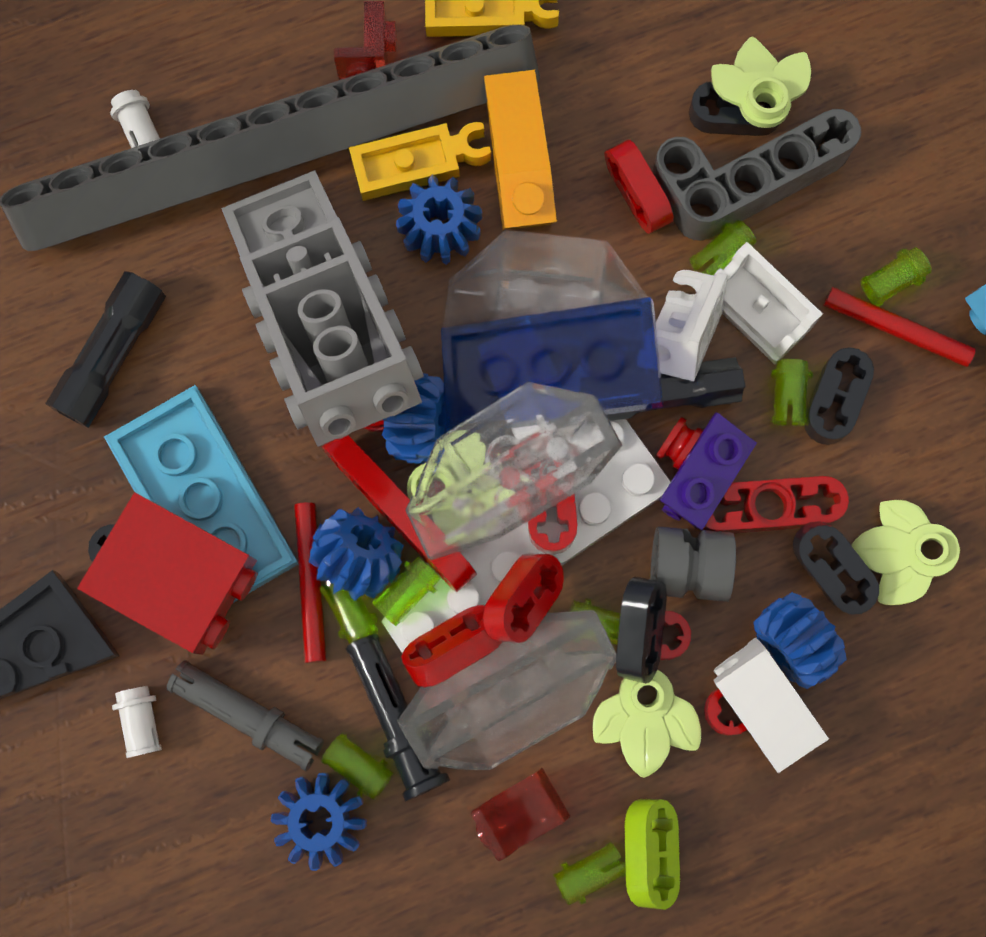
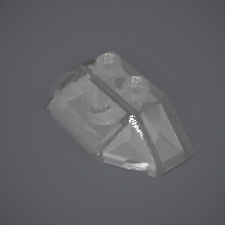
M505 230L449 279L443 331L500 337L531 322L544 342L641 352L647 343L645 339L649 331L651 300L608 241Z
M527 382L436 440L422 471L415 497L411 496L405 511L428 559L434 560L499 539L588 486L623 445L600 402L593 394L578 393L562 388Z
M594 610L547 613L527 641L522 643L502 642L493 652L435 686L420 687L397 722L424 769H438L439 766L462 770H491L584 717L599 692L608 669L611 670L613 668L617 654Z

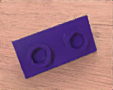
M714 413L660 498V501L665 504L662 511L678 521L683 517L697 529L703 530L757 442L719 413Z

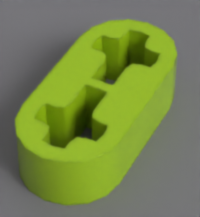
M638 799L629 806L625 817L626 887L631 902L638 907L666 910L675 903L679 894L678 818L674 807L668 801L662 799Z

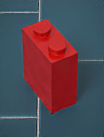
M134 492L77 589L187 651L203 655L207 647L214 650L223 639L230 625V620L226 619L225 616L235 598L243 601L254 585L258 573L252 569L257 560Z

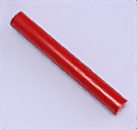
M834 287L830 289L823 305L965 367L969 366L976 352L974 347Z
M312 502L297 503L294 505L304 658L305 663H319L326 661L321 581L316 580L318 567L308 562L310 550L312 549L311 545L314 541L313 536L317 530L316 506Z

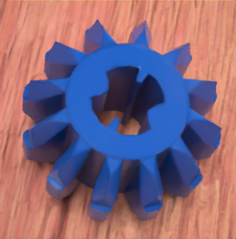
M432 174L428 179L429 188L423 189L421 186L412 183L410 187L412 199H400L398 209L399 213L403 216L396 220L398 233L406 235L404 246L409 252L421 248V260L425 263L432 259L434 253H440L442 263L447 265L451 259V250L454 249L458 254L466 257L469 253L467 241L479 240L481 229L476 223L482 220V208L478 205H472L475 201V196L471 188L458 192V181L454 176L447 181L445 186H439L438 179ZM435 216L438 218V219L433 220V221L431 222V218H433V217H435ZM448 218V222H447V223L443 224V223L441 222V221H443V220H445V219Z
M423 373L424 377L415 381L422 403L406 409L395 416L383 419L384 429L382 436L386 440V449L389 455H393L396 460H407V463L416 464L436 462L446 447L447 440L450 438V422L453 420L450 416L452 402L449 399V389L440 377L428 376V374Z
M359 507L352 513L338 509L334 515L326 519L316 530L308 562L318 567L316 580L330 581L333 584V594L343 589L348 591L354 601L364 594L375 598L398 575L400 571L399 566L402 563L400 558L404 545L394 539V527H384L379 523V514L369 518L364 515Z
M791 592L783 598H778L766 607L762 614L754 621L757 639L768 650L788 680L796 682L798 686L809 689L818 683L826 681L847 660L844 641L837 635L835 625L826 619L823 611L815 608L810 599L802 598L801 595Z
M319 773L317 775L315 793L305 776L297 778L295 785L300 799L293 793L281 792L278 799L284 806L290 809V812H278L271 815L272 823L288 826V832L274 838L276 846H283L293 840L296 846L290 852L288 861L295 864L304 856L306 851H309L308 864L310 870L313 871L321 868L324 851L329 862L334 867L343 863V854L338 843L347 850L356 851L360 846V842L349 834L347 830H361L367 827L366 819L361 817L350 818L349 811L363 805L362 797L357 796L347 802L341 799L350 785L345 779L340 780L330 793L328 773ZM326 808L331 814V817L327 818L326 822H332V828L330 831L324 829L313 834L308 828V825L313 823V820H307V814L309 811L316 812Z

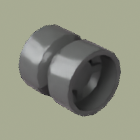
M656 527L652 547L650 579L662 581L666 585L667 597L683 598L687 591L691 590L697 599L729 602L733 590L736 567V541L734 533L702 530L697 538H693L688 529Z

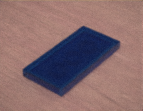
M651 297L441 328L446 430L451 435L664 407L655 310Z

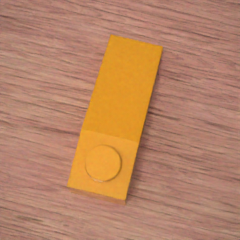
M535 70L484 76L502 230L551 225L557 222L551 167Z

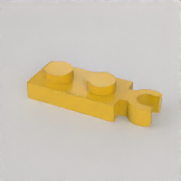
M425 0L426 37L477 36L509 25H525V22L530 21L540 28H554L558 26L559 10H544L540 6L544 3H557V0Z
M447 123L349 147L362 200L365 201L409 190L412 183L419 186L428 185V179L432 174L438 179V182L449 180L453 176L454 178L460 177L458 163L461 162L472 166L487 164L491 161L490 146L474 149L468 145L474 139L485 137L483 123H469L460 130L459 134L450 136Z

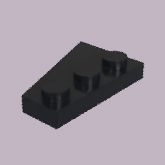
M50 571L0 609V699L120 656L62 576L56 571Z

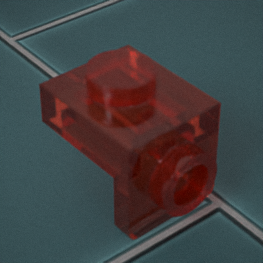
M364 1V47L334 49V62L339 80L388 65V52H397L396 21H387L384 1Z
M543 768L496 794L471 811V815L476 823L479 839L485 847L492 851L498 861L507 858L521 846L563 824L571 817Z

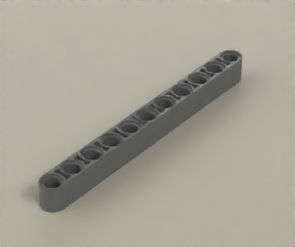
M525 25L501 27L47 175L11 188L0 197V206L22 248L27 251L44 249L487 103L484 76L535 70L538 83L540 74L531 31Z

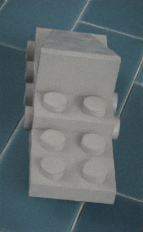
M315 170L221 208L251 285L242 289L244 297L253 317L263 316L264 318L263 321L255 324L267 353L270 354L277 351L278 357L269 360L282 391L291 388L293 395L284 398L297 430L308 426L319 447L422 403L415 381L423 378L424 375L411 346L401 349L399 342L406 340L395 311L393 309L387 312L383 311L382 307L389 303L380 280L376 274L367 277L366 273L372 271V267L361 241L351 244Z

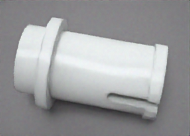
M127 90L117 94L111 100L113 108L110 114L115 121L120 122L131 148L161 139L147 111L150 107L149 101L146 97L141 96L139 91Z
M148 686L115 693L117 704L112 705L113 711L119 710L127 751L126 758L162 750L161 744H159L151 702L156 701V696H150Z

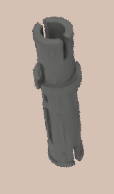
M187 660L182 661L177 666L176 670L181 673L180 677L192 684L172 674L166 687L167 691L177 694L253 738V746L260 750L268 747L300 766L302 770H309L314 763L313 755L298 746L318 756L324 744L322 738H317L284 719L285 713L278 708L273 707L271 710H268L194 667Z

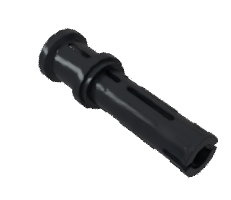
M378 634L368 635L348 645L345 649L353 661L367 697L387 738V742L383 744L385 757L393 759L406 788L402 793L405 802L449 782L448 774L440 772L427 743L431 738L429 731L425 730L423 726L417 727L400 685L379 642Z

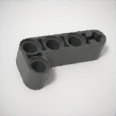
M832 109L716 170H713L702 150L693 140L686 137H673L661 144L652 172L669 200L674 216L673 221L684 236L692 240L703 241L712 238L840 169L846 163L861 137V126L858 119L852 113L844 109ZM823 139H824V140H825V143L822 144V146L820 147L819 151L817 152V150H818V148H819L821 142H822ZM779 159H790L798 165L799 169H788L780 163ZM678 163L687 169V173L674 174L665 165ZM746 181L755 187L756 192L745 193L736 186L735 182ZM704 204L713 211L714 215L709 217L700 216L692 210L691 206Z

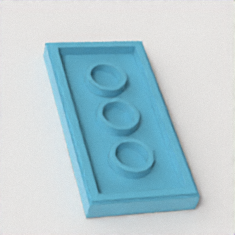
M196 385L104 436L134 492L257 560L252 570L257 572L258 575L250 592L298 565L295 554Z

